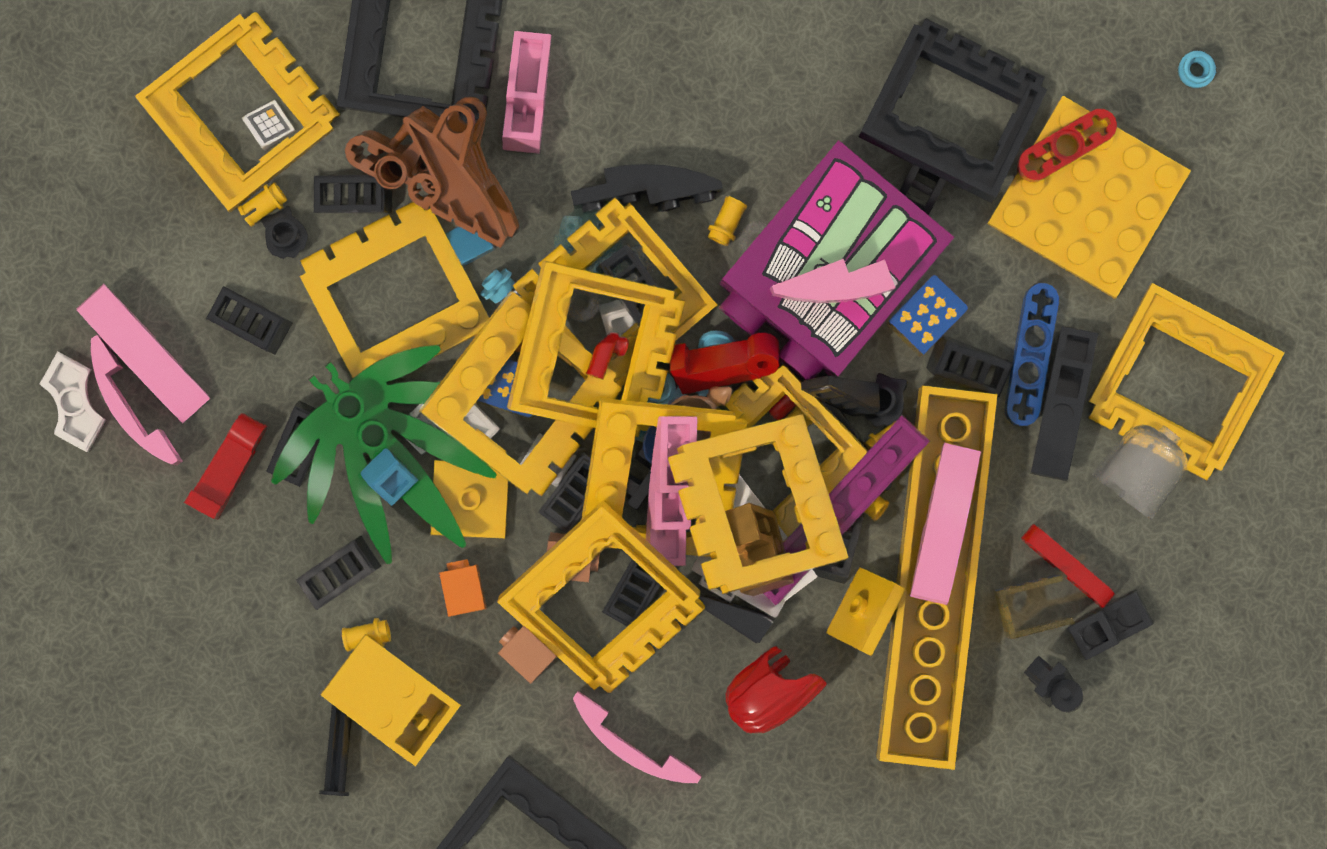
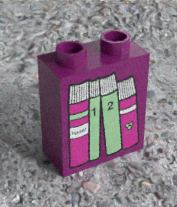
M838 140L722 278L719 285L730 294L719 306V309L750 335L755 334L765 322L783 337L787 343L779 351V359L803 380L814 379L821 371L825 372L828 376L838 377L954 239V236ZM844 259L849 273L885 259L896 287L890 292L874 297L837 303L793 301L772 296L770 291L773 285Z

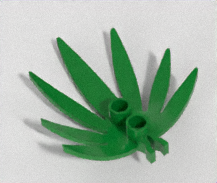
M438 345L411 348L389 355L361 371L348 384L338 378L336 368L331 362H328L325 367L330 371V380L338 388V392L334 393L326 383H320L314 375L308 379L314 387L323 391L326 401L313 410L294 430L280 453L271 478V482L274 485L284 480L302 463L316 440L320 439L311 462L307 483L308 522L314 524L330 487L335 464L336 446L341 444L343 446L345 467L354 502L373 544L386 564L392 563L389 532L380 495L361 476V471L367 466L363 457L365 452L373 460L385 448L390 450L418 479L401 498L446 538L461 548L466 546L461 530L439 490L417 460L391 434V430H395L419 448L452 465L489 478L497 476L496 472L484 461L448 434L415 417L388 408V403L424 404L440 382L407 381L388 385L386 383L403 377L426 364L440 352L441 348Z

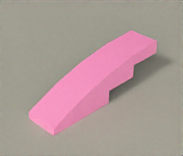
M105 284L99 287L76 308L100 337L182 424L210 399L208 394Z
M659 416L654 442L648 495L646 540L674 566H686V529H690L691 520L686 518L678 490L689 487L687 481L675 483L668 457L678 454V447L697 441L696 416Z
M944 443L942 446L927 519L923 527L910 597L947 605L949 602L981 451Z

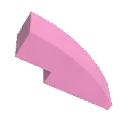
M514 31L502 136L503 150L540 154L551 34Z
M844 259L773 285L770 291L772 296L793 301L837 303L874 297L890 292L896 287L885 259L850 273Z

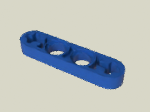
M1038 283L1030 287L1023 298L1012 361L1013 366L1010 372L1004 406L1007 420L1016 426H1028L1034 423L1041 409L1059 306V295L1056 289L1047 283ZM1041 290L1045 291L1046 298L1051 299V304L1043 306L1041 317H1049L1048 324L1041 320L1027 319L1028 313L1033 316L1037 313L1038 304L1032 301V296L1038 295ZM1031 326H1037L1044 332L1045 339L1039 347H1032L1025 340V332ZM1029 362L1037 367L1038 377L1032 384L1024 383L1019 378L1018 370L1023 363ZM1016 386L1023 390L1036 389L1035 397L1031 394L1027 395L1026 406L1032 408V413L1025 415L1023 420L1018 419V413L1013 411V405L1020 404L1023 394H1015Z

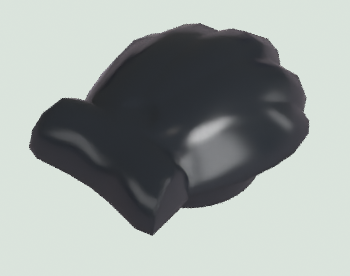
M286 206L280 211L261 219L263 226L266 228V245L268 251L273 256L281 259L286 257L296 258L299 252L305 248L308 240L307 231L301 222L292 215L290 206Z
M878 373L876 384H879L880 410L877 413L865 415L866 419L872 421L876 427L883 426L884 424L887 426L891 425L900 418L904 406L903 392L908 385L905 379L892 378Z

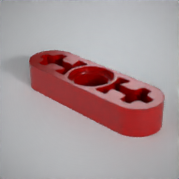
M1105 109L1092 110L1026 149L1017 161L1018 173L1026 181L1039 182L1106 143L1114 136L1117 129L1114 115ZM1095 117L1099 122L1105 120L1108 124L1104 129L1106 135L1102 136L1101 133L1095 132L1086 138L1091 144L1086 147L1082 134L1075 127L1080 126L1081 132H1084L1094 124L1092 118ZM1063 135L1073 137L1077 143L1075 154L1064 156L1059 153L1056 147L1058 138ZM1047 144L1051 156L1059 164L1054 166L1051 158L1040 167L1042 173L1038 174L1035 170L1028 171L1025 167L1030 162L1028 156L1032 155L1034 159L1042 157L1047 153V150L1043 148Z
M1032 524L1021 537L1025 544L1052 567H1057L1067 576L1066 579L1101 608H1104L1115 595L1104 582L1036 525Z

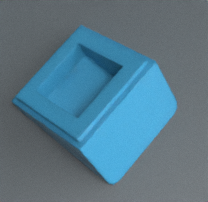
M461 227L446 233L462 266L496 250L492 243L480 238L478 233L474 235Z
M387 448L380 452L361 471V476L367 484L391 506L418 481L417 477Z

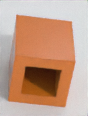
M468 559L447 563L448 571L440 572L439 574L448 617L487 609L478 565L470 566Z

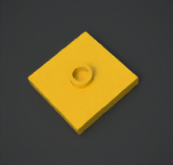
M434 460L433 483L447 503L464 537L506 539L509 481L497 471H495L497 474L495 478H489L459 468L446 461ZM431 526V535H442Z
M859 567L826 634L872 656L905 592V588Z

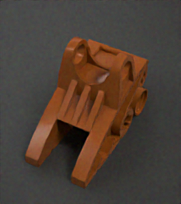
M464 97L457 101L455 105L445 109L440 117L422 106L403 118L404 124L392 139L379 132L366 130L350 139L346 144L345 154L348 162L355 168L375 177L378 184L382 187L396 189L404 183L408 184V195L415 204L426 210L431 208L432 213L449 222L454 220L455 225L474 235L478 233L480 238L499 248L504 246L508 236L512 238L520 226L511 202L495 175L488 168L480 146L487 111L483 102L478 98ZM469 103L477 107L479 111L477 122L472 110L463 104ZM459 112L466 116L468 124L462 121ZM410 134L413 143L411 145L400 144ZM365 142L369 144L368 151L371 153L367 157L363 155L364 148L360 146ZM383 152L388 153L384 157L380 156V154H382ZM396 162L401 166L402 171L397 167ZM417 183H421L424 191L428 193L426 197H422L418 193L421 191V188L417 189Z

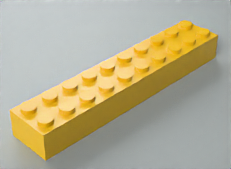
M921 386L918 391L914 426L930 442L911 461L896 582V584L905 588V592L892 616L876 755L879 761L955 770L997 394ZM944 443L981 451L966 528L947 605L910 597L923 527L926 523L932 488L935 484L941 449Z

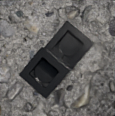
M1137 590L1077 621L1068 628L1085 660H1088L1119 644L1120 641L1152 626L1154 622Z

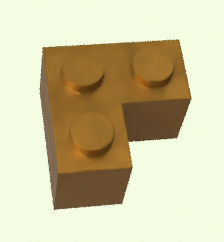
M752 503L725 511L742 567L753 565L754 562L786 553L775 511ZM790 575L740 589V593L756 596L794 583L793 576Z

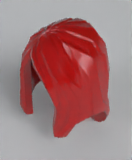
M775 646L745 667L727 686L725 694L728 712L731 720L746 733H766L782 725L800 712L826 687V681L816 674H808L797 680L783 679L782 674L778 672L790 663V659L784 655L770 666L768 661L782 651Z

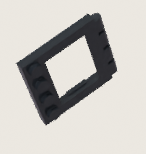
M352 0L337 108L404 118L424 106L440 117L445 109L455 105L462 98L471 96L482 101L487 111L489 96L476 94L474 91L475 88L490 89L494 60L480 57V51L495 53L499 23L486 21L485 16L500 17L503 0H466L451 105L432 102V99L396 93L395 96L377 93L391 0ZM469 103L463 104L472 110L475 120H478L479 111L477 107ZM459 112L462 121L468 124L466 116Z
M925 18L921 27L914 24L858 137L993 204L1047 92V89L1041 86L1045 76L1023 65L1018 74L1011 72L1015 61L988 49L983 58L978 55L982 45L958 33H955L952 41L945 39L948 28ZM919 57L1018 105L1015 114L1012 113L997 144L998 150L992 162L987 159L979 160L967 154L965 148L953 142L947 144L933 137L932 132L918 125L916 127L910 126L900 121L898 115L892 113L898 98H902L917 68L915 64Z
M509 755L436 849H460L465 842L468 843L491 814L489 812L490 809L498 802L500 796L509 801L569 849H626L627 846Z

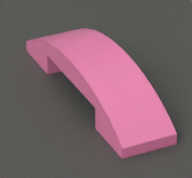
M100 335L91 338V356L95 377L102 396L118 423L132 439L152 455L172 465H178L183 462L163 430L157 429L149 435L147 434L111 378V375L123 367Z
M577 691L573 700L583 720L594 735L622 760L637 769L662 779L682 783L699 782L701 774L670 754L661 766L605 728L601 723L609 711Z

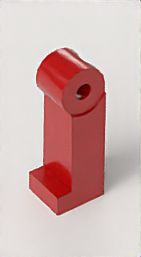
M756 333L747 340L689 350L686 343L674 345L670 372L683 395L707 390L714 386L721 387L759 379L763 376L771 375L778 370L779 341L771 334Z
M241 413L233 423L225 440L194 490H191L184 503L212 519L218 520L256 453L255 450L262 440L267 426Z

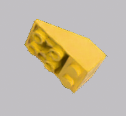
M366 634L320 694L415 767L461 706L452 697Z

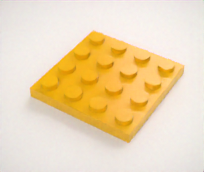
M1062 96L1034 145L1090 111ZM1095 117L1092 118L1094 124L1084 132H1081L1080 126L1075 127L1082 134L1086 147L1091 145L1086 140L1090 135L1095 132L1101 133L1102 136L1106 135L1104 129L1108 124L1105 120L1099 122ZM1117 127L1114 136L1106 143L1039 182L1026 181L1017 172L987 224L1115 299L1191 170ZM1063 135L1058 138L1056 147L1062 155L1071 156L1077 150V143L1073 137ZM1047 144L1043 146L1047 153L1042 157L1034 159L1032 155L1028 156L1030 162L1025 166L1028 171L1035 170L1038 174L1042 173L1040 167L1051 158L1054 166L1059 164L1051 156Z

